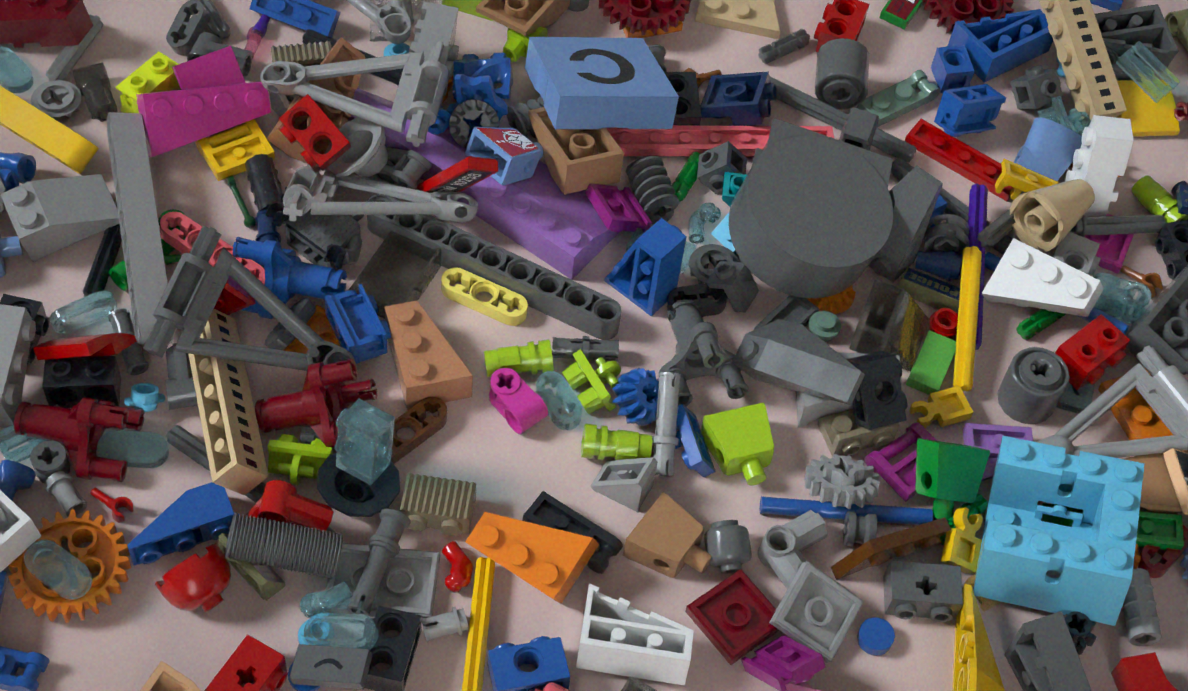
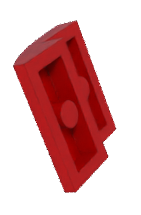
M109 333L57 338L43 342L33 347L37 360L117 355L137 341L135 335Z

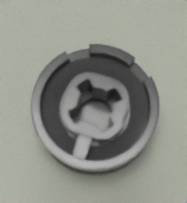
M943 214L931 218L925 232V252L956 251V254L962 255L964 248L969 247V225L967 221L951 214ZM946 220L945 223H939L938 221Z

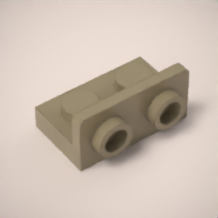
M854 409L820 417L817 424L832 457L833 454L852 456L863 449L874 446L876 448L885 447L894 441L900 426L899 423L868 430L856 425Z

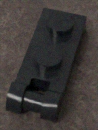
M544 491L541 492L523 515L522 521L594 538L601 548L598 552L595 550L587 565L598 574H603L609 566L608 560L611 556H616L623 548L622 542L617 537Z

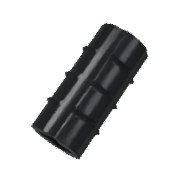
M258 154L248 159L245 163L248 174L247 180L250 181V189L254 195V204L257 206L258 212L267 210L272 201L283 203L284 194L282 193L281 182L277 176L278 170L275 169L272 157H269L267 154Z

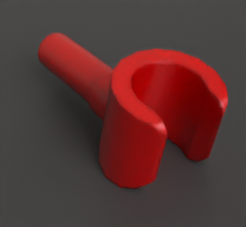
M96 487L90 492L93 497L111 509L112 517L118 523L125 521L124 515L117 511L119 508H127L130 512H134L133 503L127 497L114 499Z

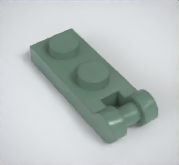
M917 70L909 78L865 98L857 108L878 115L877 127L931 102L940 94L941 90L935 83H930L927 80L928 76L922 70ZM917 88H919V89L921 90V91L918 92V93L915 91V89H917Z

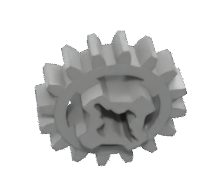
M833 454L831 459L821 455L820 461L812 459L811 464L807 465L804 487L810 489V496H820L819 502L821 503L831 501L833 507L841 506L847 509H851V505L856 504L862 508L865 502L873 503L874 497L878 496L880 475L873 473V466H864L863 460L852 461L849 455L838 456Z

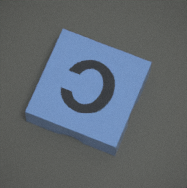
M529 37L525 70L535 90L543 98L544 108L555 129H672L679 96L643 38Z

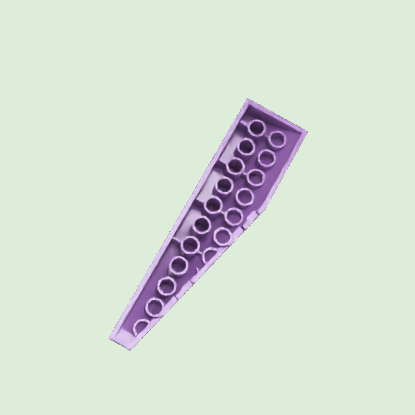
M359 88L355 90L353 98L390 113L394 103ZM351 115L348 121L357 118V116ZM407 119L403 133L385 127L386 147L406 151L413 150L431 163L432 167L430 170L424 172L420 177L424 181L467 157L465 155L466 148L460 146L453 139L449 126L443 133L437 135L427 132L425 143H420L419 147L413 146V142L406 141L411 120ZM540 160L531 178L501 185L489 176L461 191V193L471 196L478 202L477 217L571 280L620 233L607 229L586 196V190L564 195L551 177L548 166ZM459 198L457 202L469 205V201L466 198Z

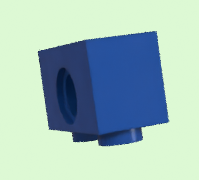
M541 636L531 640L530 643L519 645L504 643L496 646L493 650H488L487 666L493 691H534L535 688L543 691L544 687L551 682L569 690L570 673L561 637L550 638L548 636ZM523 664H531L536 667V670L524 672L519 667Z

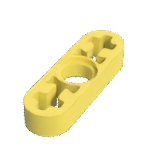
M450 268L442 274L441 291L446 298L509 326L520 325L526 320L528 303L522 295L461 268ZM457 281L461 282V284H456L455 287L450 286V283L455 284ZM479 292H488L492 294L493 298L490 301L482 302L475 296ZM514 306L518 307V310L515 309L513 312L507 311V309H512Z

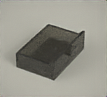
M390 231L349 290H355L357 295H359V285L362 284L367 296L372 294L378 307L377 315L385 319V306L418 301L441 268V249H431Z

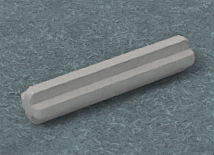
M89 15L93 27L79 45L65 46L46 71L49 81L64 80L103 27L99 16Z

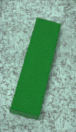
M1042 503V506L1051 508L1057 505L1050 503ZM1064 506L1067 511L1082 514L1083 510ZM1139 511L1136 538L1138 547L1144 548L1145 545H1150L1165 550L1166 548L1182 550L1184 546L1182 515ZM1042 514L1041 521L1069 527L1073 523L1072 519Z

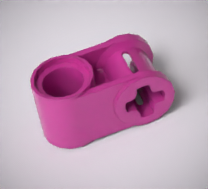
M500 368L492 374L489 401L516 433H524L548 416V409L543 399L523 381L516 371L510 368Z

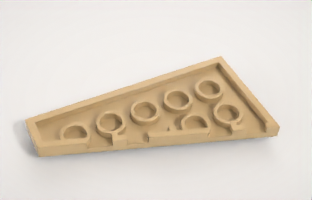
M774 0L699 1L695 22L779 40L780 28Z

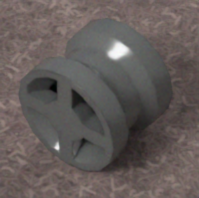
M53 440L41 442L33 448L30 454V461L36 477L44 484H46L48 477L55 472L64 471L66 474L70 473L71 465L67 458L66 450L59 442Z
M848 511L846 513L843 527L844 546L863 545L868 540L876 538V514H867L864 517L858 516L855 512Z

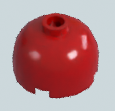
M217 543L205 547L208 553L201 558L197 553L193 554L162 576L163 580L156 581L155 585L171 605L184 611H192L202 607L207 612L224 600L220 594L229 586L231 568L228 560L225 558V554Z

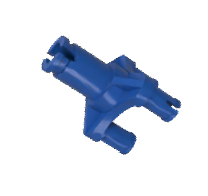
M242 237L235 239L233 256L235 258L253 260L264 267L265 286L284 304L293 298L295 294L324 300V296H333L346 290L347 283H340L341 279L345 280L347 278L345 270L339 269L335 271L331 267L301 262V258L296 256L294 250L282 249L278 241L266 239L264 242ZM256 300V304L242 309L243 311L257 313L260 318H274Z

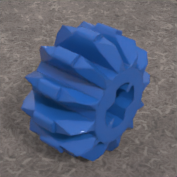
M636 368L622 374L618 378L619 384L612 388L617 395L612 402L620 407L617 415H626L627 424L636 423L638 426H645L656 421L659 378L656 379L655 370L645 371L644 368Z

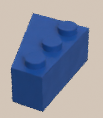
M1040 9L1006 14L1005 18L991 20L989 16L980 19V22L966 24L964 20L956 21L948 46L965 45L975 70L974 73L985 83L1048 52L1053 38L1049 33L1045 14Z
M661 218L631 245L623 255V258L614 266L611 273L605 277L604 281L648 315H654L668 302L670 292L678 286L687 236L678 227L669 224Z

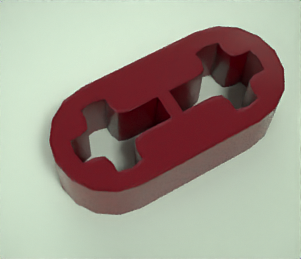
M1183 525L1184 546L1182 550L1166 548L1165 550L1157 546L1145 545L1139 554L1141 559L1138 569L1147 570L1150 578L1162 577L1187 548L1188 529ZM1159 553L1162 558L1155 565L1152 564L1149 560Z

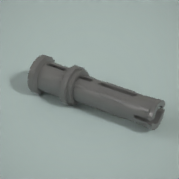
M387 508L381 510L379 514L381 522L378 530L368 541L371 552L351 601L347 606V610L355 615L359 603L362 601L363 605L359 617H368L370 615L371 607L390 558H394L399 554V540L403 530L410 526L411 520L409 517L397 510Z

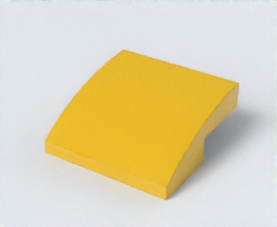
M1167 79L1117 81L1127 110L1116 118L1131 120L1133 136H1172L1179 134V121L1174 116L1176 105Z

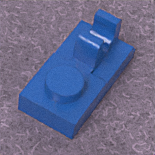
M684 404L679 405L676 430H678L676 438H679L678 446H675V449L684 446L685 450L681 454L686 466L690 470L694 469L703 477L715 473L716 471L696 415Z

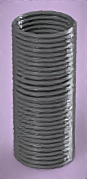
M236 512L233 515L225 558L244 561V563L247 561L248 563L251 562V564L255 563V565L261 563L262 566L265 564L266 567L270 564V567L274 566L277 569L283 568L284 570H291V572L294 570L295 572L298 571V573L302 572V574L305 572V574L309 573V575H319L320 577H330L332 579L338 568L343 535L342 533L338 534V532L313 529V527L292 525L291 523L288 524V522L280 523V521H271V519L267 521L266 518H259V516L256 518L255 516L252 517V515L248 516V514L245 516V514L241 515V513L238 514Z

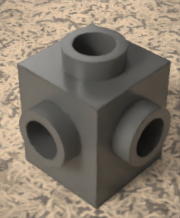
M1035 66L1025 70L1026 75L1010 81L1017 109H1047L1053 105L1052 101L1063 97L1056 69H1043V66Z
M729 141L699 154L697 178L703 185H706L711 191L718 194L723 190L725 172L746 174L747 157Z

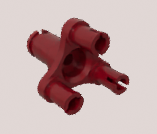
M352 358L326 365L323 362L310 364L302 391L269 397L267 401H264V399L256 401L255 415L257 424L261 431L264 430V433H269L272 429L279 431L309 424L324 445L332 447V449L342 447L343 443L370 439L372 430L367 417L341 423L340 420L344 409L348 408L349 404L377 400V389L370 390L376 386L375 381L371 378L366 381L345 385L344 382L356 381L358 377L357 367Z
M85 397L71 409L34 403L31 405L30 402L22 401L16 411L14 431L16 435L24 436L27 434L28 437L64 443L78 478L91 480L93 477L123 482L127 472V461L99 457L96 452L106 428L113 427L120 430L128 428L140 431L144 423V417L142 416H144L145 412L143 409L138 410L115 406V403L111 401L100 400L98 402L97 399Z

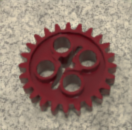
M599 0L598 7L603 9L604 17L610 16V24L620 22V30L628 26L630 27L631 34L636 29H640L642 35H645L647 30H651L654 35H657L659 28L664 32H668L669 25L677 28L678 20L684 22L685 14L689 13L691 0Z
M922 0L926 2L924 10L932 11L929 18H938L939 21L936 26H947L946 33H950L953 30L956 21L964 20L966 24L980 22L981 18L989 16L991 20L1005 18L1006 14L1013 13L1014 11L1011 8L1014 3L1013 0Z

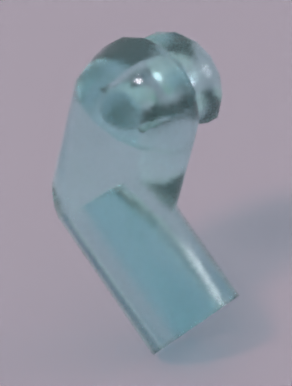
M703 203L689 217V241L691 243L698 244L703 242L705 223L707 221L714 223L715 219L719 220L721 211L714 203Z
M343 581L327 591L307 593L302 597L299 608L307 618L318 617L351 598L352 593Z

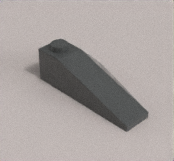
M917 165L889 191L893 205L891 232L883 247L868 265L878 275L885 277L892 283L905 272L907 267H910L915 262L943 185L941 181Z
M1188 264L1125 334L1130 339L1126 348L1135 357L1139 352L1143 351L1144 347L1150 345L1151 348L1153 347L1168 366L1175 365L1180 372L1184 373L1188 371Z
M780 319L746 333L732 361V364L755 380L848 405L852 404L865 376L863 372L805 326Z

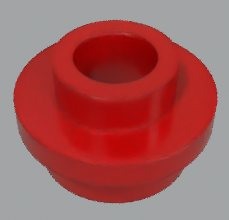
M941 308L935 311L928 321L930 331L947 338L955 337L957 335L958 314L949 308Z

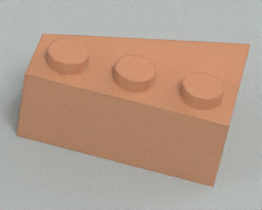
M412 301L385 306V321L391 333V338L388 341L406 409L409 410L427 397H437L444 402L472 397L473 375L419 302Z

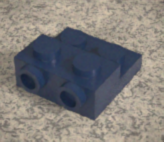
M769 71L711 76L700 105L702 118L713 117L721 119L731 116L733 126L762 125L764 118L771 116L770 101H775L777 97L776 85L771 83Z

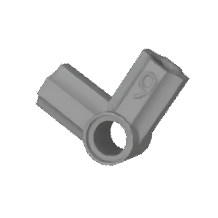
M810 510L782 526L776 525L767 530L758 549V557L765 566L774 570L787 589L801 564L807 562L800 552L827 537L828 532L825 521L819 513ZM771 544L779 545L783 551L774 549Z

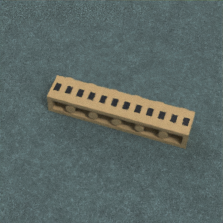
M1039 0L1048 22V30L1052 35L1057 50V57L1061 62L1066 77V85L1070 89L1075 104V112L1079 116L1081 126L1090 125L1093 115L1118 117L1127 109L1090 0Z
M213 309L200 338L240 344L236 320ZM189 354L212 483L246 495L269 476L245 362Z

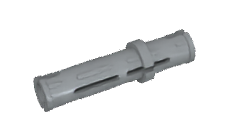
M673 372L659 373L655 436H652L654 458L658 462L655 475L659 474V476H674L675 446H678L679 438H676V423L681 374L674 373L673 375Z

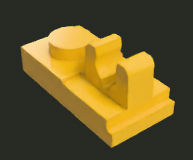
M1004 158L1001 162L1002 173L995 183V189L1000 194L1004 187H1013L1010 191V198L1014 200L1022 191L1029 192L1058 184V182Z

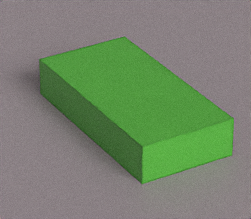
M929 330L908 377L906 386L928 395L939 391L955 354L956 341Z

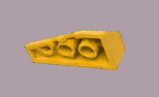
M964 584L962 588L963 606L955 619L952 691H1004L972 585Z

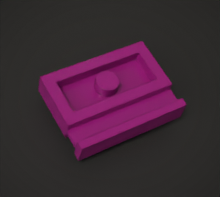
M589 183L585 194L608 230L613 232H636L637 228H641L645 233L651 227V220L629 187L619 190L617 186Z
M785 635L754 651L755 657L751 659L746 656L741 658L745 672L779 691H786L785 685L789 682L794 684L807 682L813 678L815 673L826 668L822 654Z

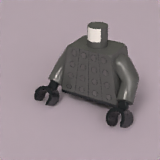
M272 201L265 215L267 217H274L273 224L277 227L286 224L287 245L311 263L331 267L338 271L343 265L355 264L358 261L362 247L358 221L364 215H311L310 209L302 216H298L296 221H289V215L283 214L284 204L282 202Z

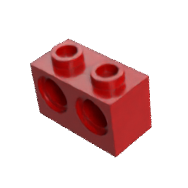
M834 0L833 4L827 3L822 17L825 22L818 23L814 34V39L818 40L816 52L819 51L822 45L831 40L851 39L857 41L864 26L870 4L859 0Z
M309 94L279 117L283 125L279 130L291 144L295 141L300 144L304 149L300 155L312 168L318 165L324 171L351 148L350 142ZM300 116H308L311 119L310 126L305 130H298L294 127L295 120ZM320 140H328L332 143L331 150L326 154H318L315 152L316 143Z

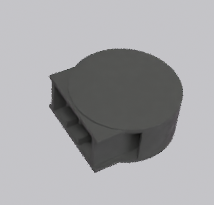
M774 118L768 141L763 150L756 148L751 169L736 193L730 207L729 232L738 256L758 279L788 295L801 298H824L846 290L862 275L883 247L891 232L893 205L888 184L893 159Z

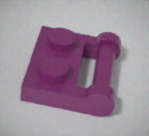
M914 422L907 427L906 433L880 451H872L865 456L866 465L873 466L874 473H878L905 502L917 494L915 490L917 449L893 466L888 461L913 443L917 444L918 438L937 441L918 422Z

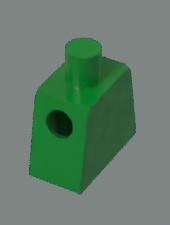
M918 438L915 490L917 494L934 498L932 507L933 518L941 519L945 517L946 520L950 519L953 514L955 501L967 503L975 501L990 450Z

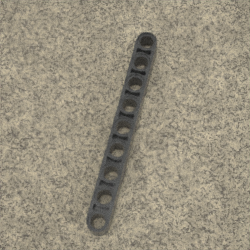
M376 194L371 196L367 202L401 201L388 195ZM367 215V228L378 237L447 269L461 268L525 297L529 307L601 340H610L618 334L622 312L621 306L617 301L434 216Z

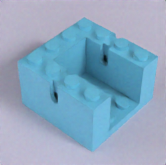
M1002 436L990 488L982 543L973 591L975 596L1052 613L1062 611L1063 615L1071 612H1081L1090 621L1115 626L1132 581L1145 463L1080 451L1079 456L1065 454L1066 448ZM1042 501L1057 505L1051 508L1037 505V503ZM1064 506L1083 510L1082 514L1067 511ZM1042 514L1072 519V526L1041 521Z

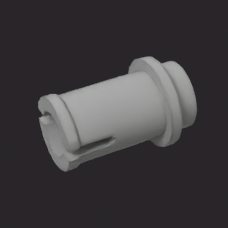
M58 471L46 480V491L49 495L55 496L67 516H69L71 509H74L76 515L85 510L87 502L72 484L73 477L64 471Z
M452 607L451 612L421 618L426 642L454 633H458L460 636L463 635L462 631L469 630L464 608L456 610V607Z

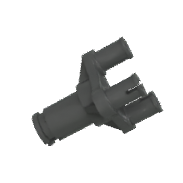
M681 300L674 303L672 307L676 310V313L668 310L667 317L677 340L676 354L671 361L661 367L659 373L673 372V375L674 373L681 374L678 406L681 404L688 406L693 400L686 381L703 376H717L722 379L729 398L739 399L744 397V392H748V386L743 379L741 369L732 364L735 354L725 350L719 344V337L715 326L710 322H704L696 302Z

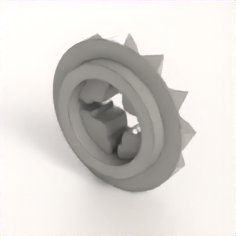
M64 80L49 81L40 85L31 97L32 106L57 121L63 116L70 118L72 112L79 111L80 103L83 102L78 87ZM51 97L57 99L59 102L62 101V104L57 105L56 103H52Z

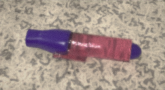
M264 14L261 15L255 26L251 27L247 33L248 42L244 49L252 51L253 57L262 38L266 34L270 18Z

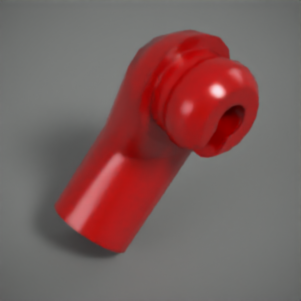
M452 541L442 549V553L452 565L450 569L451 574L445 578V585L450 591L456 593L462 587H467L470 583L473 564L455 541Z

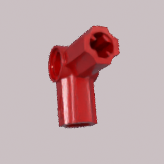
M272 480L266 483L263 496L247 514L256 518L258 516L259 518H266L267 521L271 519V521H280V523L288 522V524L291 523L292 525H302L303 527H313V529L317 528V530L326 531L332 521L334 511L328 505L297 494V489L292 484L281 480Z

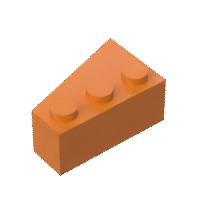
M488 512L483 513L465 541L560 604H562L599 546V543L592 537Z

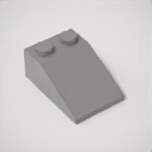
M101 174L34 180L0 194L18 239L32 262L119 224L118 209Z

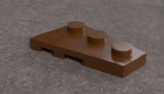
M944 517L868 540L831 566L832 572L837 580L868 567L883 564L894 557H897V559L904 558L914 553L920 547L922 551L929 550L941 544L940 537L949 532L951 528Z

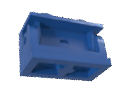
M987 84L944 90L934 122L942 127L946 134L954 137L996 129V126L989 121L997 118L1002 103L1006 101V97Z
M362 284L359 285V295H357L355 290H348L333 296H324L326 317L340 346L353 355L356 364L388 353L387 339L391 338L388 324L384 319H379L376 301L372 294L367 296Z

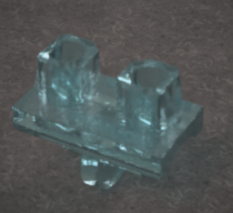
M1061 96L1052 98V107L1037 111L1038 117L1057 122L1081 136L1084 128L1088 127L1091 123L1088 113L1078 112L1076 108L1069 111L1070 115L1067 116Z

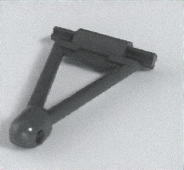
M202 226L190 253L182 254L153 314L157 321L143 347L148 353L162 358L177 328L183 331L173 350L176 352L307 371L310 364L323 362L326 365L346 361L351 358L355 361L353 355L348 350L332 342L324 341L224 247L214 267L211 266L208 262L222 234L216 232V229ZM229 276L309 349L307 354L200 338Z

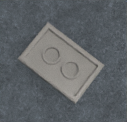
M342 543L336 574L332 579L330 577L327 579L323 612L354 615L347 610V606L351 601L371 552L369 545ZM400 548L399 554L394 558H390L369 616L375 617L378 606L418 614L421 615V618L432 617L440 552ZM362 601L359 603L355 615H359L363 605Z

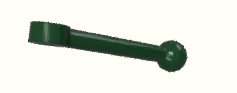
M233 175L226 177L228 186L232 190L245 218L244 225L247 228H253L256 225L255 218L250 216Z

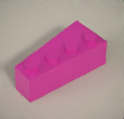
M261 82L136 94L138 112L142 114L148 157L151 158L271 113L269 93Z

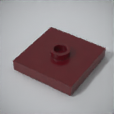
M742 569L687 605L685 610L730 665L780 631L769 623L776 608Z

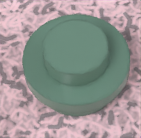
M818 311L809 320V330L822 341L828 342L840 333L841 322L835 314L829 311Z

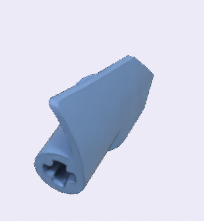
M1041 117L1035 118L1026 142L1020 148L1014 163L1058 181L1073 162L1075 150L1080 149L1082 136L1052 120Z

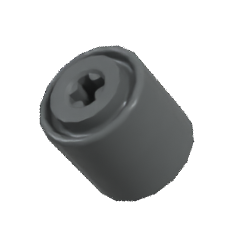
M851 39L828 41L820 47L817 53L816 97L818 100L837 109H848L862 103L868 95L869 52L867 48L860 42Z
M1029 347L1019 351L1013 357L997 393L998 403L1004 413L1013 420L1023 424H1038L1046 421L1053 414L1067 388L1070 378L1068 367L1061 357L1045 348Z

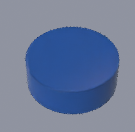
M877 617L866 619L861 624L857 633V641L861 649L868 654L876 656L888 652L895 639L893 627L886 620Z

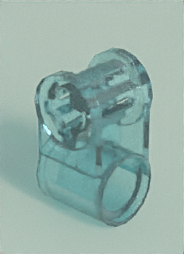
M1104 272L1093 276L1101 281L1104 288L1094 307L1116 319L1133 324L1145 311L1144 307L1151 300L1152 293L1144 284L1128 281ZM1138 291L1139 293L1135 300L1133 299V297L1135 295V292ZM1132 306L1134 307L1132 314L1129 315V311Z

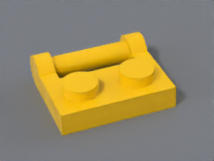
M255 119L213 136L195 141L200 155L206 160L217 181L246 171L245 163L254 155L267 154L275 160V151Z

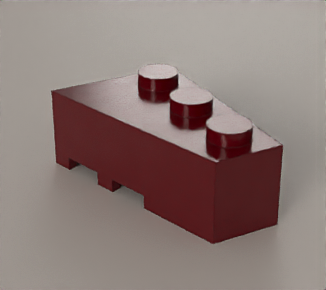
M0 0V44H13L14 48H24V43H40L41 47L79 45L93 27L83 0Z

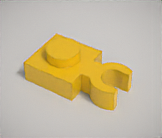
M960 385L930 393L928 402L915 401L909 409L910 414L919 412L925 416L917 420L924 428H927L934 420L938 421L940 427L971 419L974 413Z
M966 507L958 508L954 512L953 521L956 528H951L946 533L941 562L946 565L961 566V572L970 574L976 573L982 540L975 537V533L982 526L983 517L981 514L970 515L968 521L969 509Z

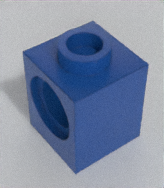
M965 45L946 46L936 49L931 70L937 86L941 90L940 93L948 89L969 87L975 70Z

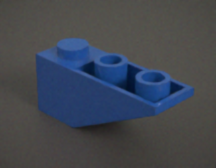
M211 482L183 493L127 544L133 566L141 563L150 564L159 560L162 556L177 551L185 552L191 550L197 544L209 540H218V536L222 533L229 534L234 511L225 488Z

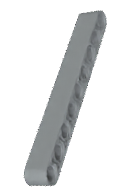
M109 112L107 115V137L134 333L138 345L146 343L157 321L153 314L168 282L142 114ZM174 334L169 344L173 343Z

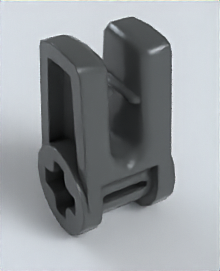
M387 147L388 160L393 165L390 166L387 163L377 175L385 182L416 190L418 187L417 181L424 172L430 170L432 167L431 163L413 150L406 151Z

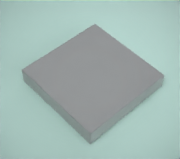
M807 561L801 564L769 623L794 641L822 654L823 660L826 663L832 662L864 601Z

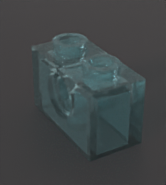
M360 398L349 409L345 408L336 421V427H338V437L335 444V450L337 451L336 467L372 485L391 464L395 417Z

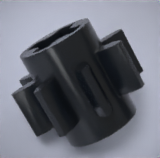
M1071 612L1063 616L1076 651L1079 655H1082L1086 645L1092 646L1097 638L1094 634L1090 633L1095 627L1096 622L1090 621L1081 612Z

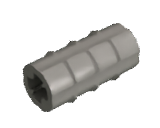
M1141 568L1133 569L1132 581L1125 597L1122 611L1125 616V627L1127 628L1129 642L1136 646H1147L1159 642L1162 635L1159 625L1160 619L1156 610L1157 603L1153 595L1154 587L1151 585L1149 572Z

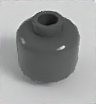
M738 520L714 522L711 524V529L705 532L706 552L712 556L709 565L720 568L721 573H735L742 569V564L747 563L752 558L748 529L745 526L739 525Z

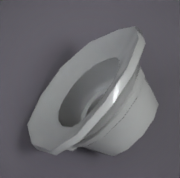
M357 117L346 122L339 129L350 142L351 148L327 168L337 177L349 176L353 172L363 177H371L379 173L389 158L385 145V127ZM331 142L329 143L328 148H327L325 154L328 153V152L331 150V147H332V143H331Z

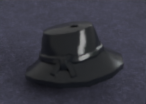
M370 448L346 449L329 455L317 471V490L329 507L347 516L372 517L380 513L382 509H388L400 493L399 470L389 456Z

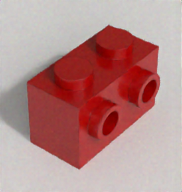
M1100 314L1057 348L1055 354L1061 357L1068 367L1069 383L1079 390L1086 383L1095 384L1104 375V369L1108 366L1115 368L1126 357V353L1123 351L1130 339Z

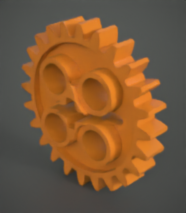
M71 509L68 518L63 519L58 511L55 513V521L51 523L48 519L42 517L43 527L38 529L41 537L8 565L12 573L8 578L12 587H14L13 591L16 598L21 599L26 610L33 607L36 617H40L47 610V615L51 622L56 619L59 613L63 615L65 623H69L72 613H77L82 621L85 620V610L89 608L96 615L99 614L97 604L100 602L111 606L112 601L109 594L121 595L122 590L118 582H128L129 578L125 570L131 568L130 559L127 557L130 553L127 544H124L123 533H117L114 522L106 525L103 515H99L92 521L90 511L88 510L85 511L81 518H77L75 510ZM63 539L68 540L69 551L73 559L72 564L79 586L77 592L72 591L71 580L67 572V562L61 544ZM84 542H91V544L85 548H78V546ZM55 552L48 558H42L45 553ZM99 573L95 578L85 579L88 574ZM54 583H62L56 589H48Z

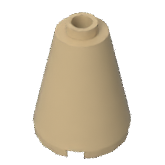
M1075 179L1019 195L1013 200L1010 207V215L1014 214L1015 223L1012 224L1014 232L1023 243L1035 249L1041 248L1045 249V251H1050L1061 243L1094 203L1095 194L1092 187L1082 179Z

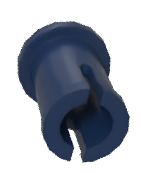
M267 210L258 212L255 216L258 231L255 241L264 242L267 239L281 243V235L273 224L274 217H267L265 215Z

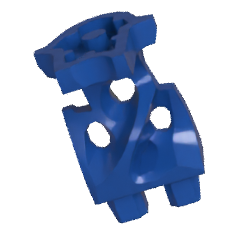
M494 53L490 56V59H479L475 54H464L462 60H454L453 97L457 101L450 104L447 108L450 116L459 104L468 100H480L489 104L495 110L500 122L502 116L508 114V107L503 99L511 98V86L513 85L511 59L507 58L505 53ZM482 113L475 120L463 118L470 127L469 134L472 133L474 127H483L479 124Z

